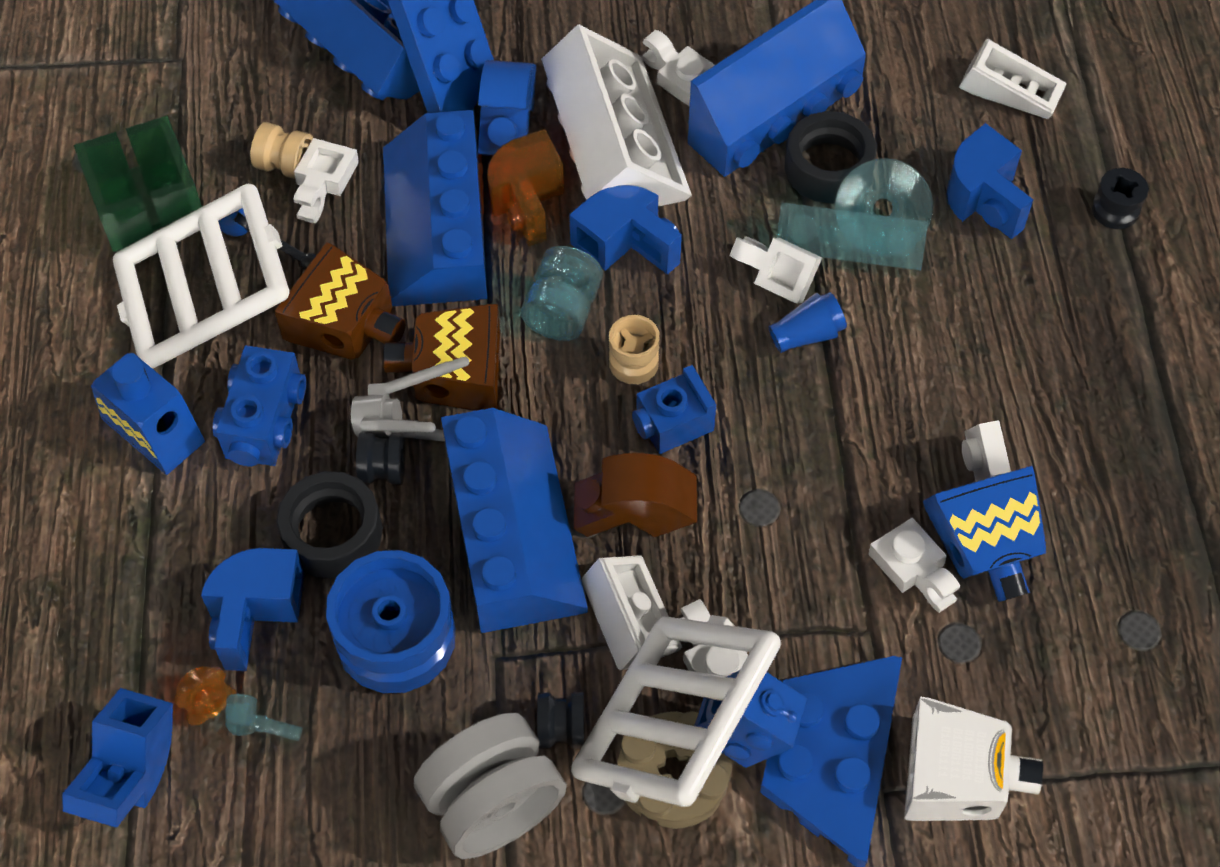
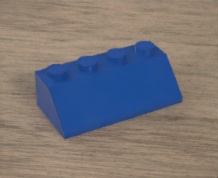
M273 0L279 5L278 12L283 17L300 24L306 30V38L334 55V64L342 70L357 76L362 81L361 88L372 97L379 100H385L386 97L407 100L420 91L388 0Z
M815 0L691 81L688 144L721 175L726 177L739 167H747L757 158L758 154L771 145L784 142L798 121L811 114L825 112L830 105L842 97L852 96L859 89L863 82L866 52L842 0Z
M473 110L425 113L383 147L387 274L392 307L488 299Z
M496 408L441 417L481 633L588 613L547 425Z

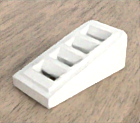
M986 39L971 61L959 88L973 95L1049 119L1067 83L993 41ZM1019 84L1027 85L1026 89L1019 86ZM1037 89L1045 91L1043 98L1035 95Z

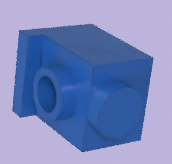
M693 365L683 368V374L637 393L636 410L632 411L635 427L644 440L651 439L659 454L714 431L716 403Z

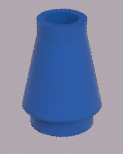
M831 292L822 296L815 293L778 322L769 325L768 330L776 348L782 353L792 348L838 338V332L846 329L847 323L837 299Z

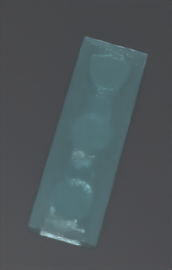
M782 202L777 238L779 237L825 259L921 271L928 221Z

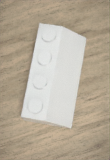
M578 24L541 60L548 78L547 86L553 94L559 112L558 120L564 128L570 146V156L577 167L584 197L588 199L606 188L631 185L645 188L659 196L658 207L686 201L692 194L642 56Z

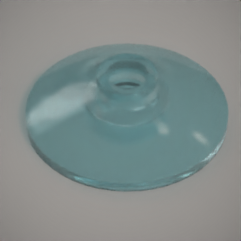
M875 159L856 167L842 182L835 201L836 220L843 236L858 250L874 256L896 255L913 247L926 233L933 214L932 195L925 179L912 166L895 159ZM881 199L889 201L892 206L891 214L885 218L878 217L874 212L875 202Z

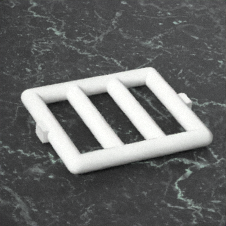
M244 184L114 254L113 264L123 302L117 304L120 320L130 327L136 355L152 369L276 306L289 297V287L277 249L282 247L278 231L271 224H268L256 186ZM242 208L267 286L243 300L239 293L218 222ZM198 231H201L223 310L200 322L197 320L176 244ZM158 253L179 333L155 345L134 265Z
M711 615L707 622L674 617L659 618L571 765L572 775L578 780L611 788L610 790L620 799L636 803L639 797L643 796L682 807L693 804L780 649L781 641L779 636L772 631L737 627L727 617ZM671 640L750 652L735 679L657 665ZM644 686L722 701L707 729L629 713ZM616 734L694 751L678 780L601 761Z

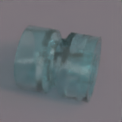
M554 246L547 249L542 256L534 276L535 282L529 288L522 305L521 317L527 326L547 338L570 341L578 338L583 332L590 313V304L595 300L603 280V269L597 260L579 249L569 246Z

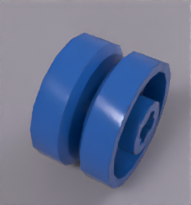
M402 550L376 551L354 560L336 577L327 595L326 620L343 668L356 682L363 687L380 693H407L429 684L446 668L455 648L454 615L451 610L450 594L443 577L426 559Z

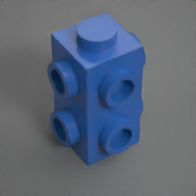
M245 345L239 364H233L230 368L227 381L229 394L224 407H218L215 412L212 431L214 437L218 438L225 459H230L236 464L247 467L256 466L257 464L275 466L280 449L287 448L290 443L293 430L291 414L294 405H300L304 399L306 376L300 374L295 353Z

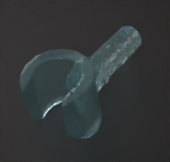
M233 694L227 697L225 724L232 734L245 736L258 731L295 741L300 740L302 727L270 719L267 716L256 715V698L244 694Z

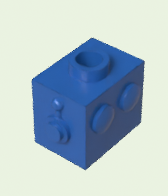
M740 670L730 674L727 677L735 679ZM766 672L722 754L747 768L793 748L807 697ZM704 697L694 726L707 729L722 701Z

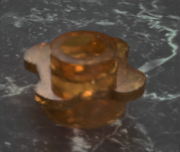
M206 666L195 668L184 675L178 683L174 701L179 708L186 709L188 712L186 720L190 725L197 726L203 724L208 718L218 715L225 706L230 705L234 701L236 690L232 685H226L224 682L226 674L222 668Z

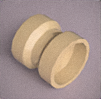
M264 122L258 127L252 141L250 151L252 166L264 171H272L277 168L281 170L284 176L295 179L294 171L310 145L313 136L298 130L285 133L281 126Z
M628 315L613 323L609 331V368L613 376L627 384H641L655 376L659 366V330L656 324L649 318L641 315Z

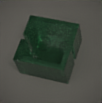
M168 115L125 128L138 162V167L129 168L116 132L74 145L97 213L113 252L124 249L154 233V230L163 228L202 207L196 186Z

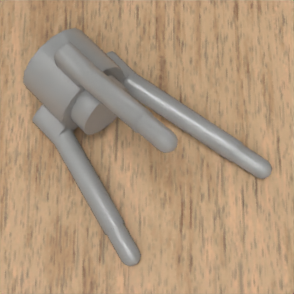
M460 357L386 383L369 384L368 395L355 396L352 400L351 423L355 435L359 437L360 432H371L374 436L380 438L388 437L391 433H403L404 438L445 442L443 430L436 429L434 423L402 420L401 404L397 398L390 399L389 394L466 367L469 364V359L467 357Z

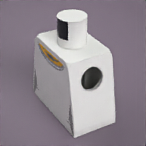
M920 697L912 718L904 820L997 819L1007 804L1009 790L1031 794L1040 793L1043 779V761L1041 759L1011 755L1012 727L1006 721L931 698Z

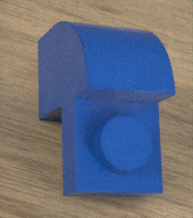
M495 60L485 61L478 106H481L478 154L527 157L530 111H534L536 64Z
M986 123L967 137L958 147L947 186V199L952 211L962 222L976 211L988 225L999 229L1012 240L1024 230L1034 199L1011 183L1014 179L1022 150Z
M620 185L603 189L592 195L569 214L570 244L605 271L633 248L668 275L680 264L682 234L670 220L658 217L659 196L650 190L637 186Z
M256 548L245 550L221 562L207 578L201 597L211 616L209 646L211 650H216L225 670L247 671L255 621L298 623L305 572L296 549Z
M120 688L92 721V758L62 793L63 812L117 828L133 806L145 809L158 787L169 756L172 740L173 703Z

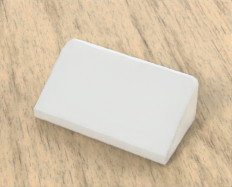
M642 555L598 558L582 577V585L619 670L629 669L656 621L661 617L669 616ZM671 640L662 657L678 652L682 648L680 641Z

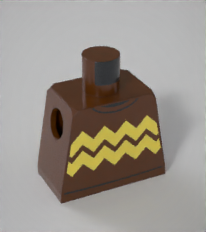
M328 242L325 243L291 288L289 297L281 302L275 310L282 339L351 360L359 358L372 339L384 344L385 342H399L406 327L404 319L391 314L392 301L388 283L382 277Z
M498 304L478 305L419 314L415 321L414 342H385V372L415 373L447 361L467 357L469 359L468 366L413 385L416 399L425 403L476 411L488 408L497 409L501 338Z

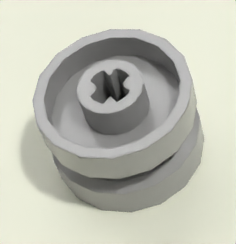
M503 713L484 719L459 732L435 750L422 763L414 776V788L427 810L436 816L444 815L440 821V832L453 854L461 859L480 857L498 850L521 837L550 814L566 793L567 784L553 762L546 756H536L539 749V740L525 718L518 713Z

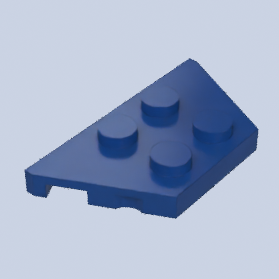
M388 0L427 112L473 110L479 100L481 76L485 61L494 60L474 0Z
M890 656L783 680V683L807 697L794 747L768 758L763 775L760 793L779 808L793 812L800 824L815 836L823 835L848 855L847 861L855 867H865L868 859L902 657Z

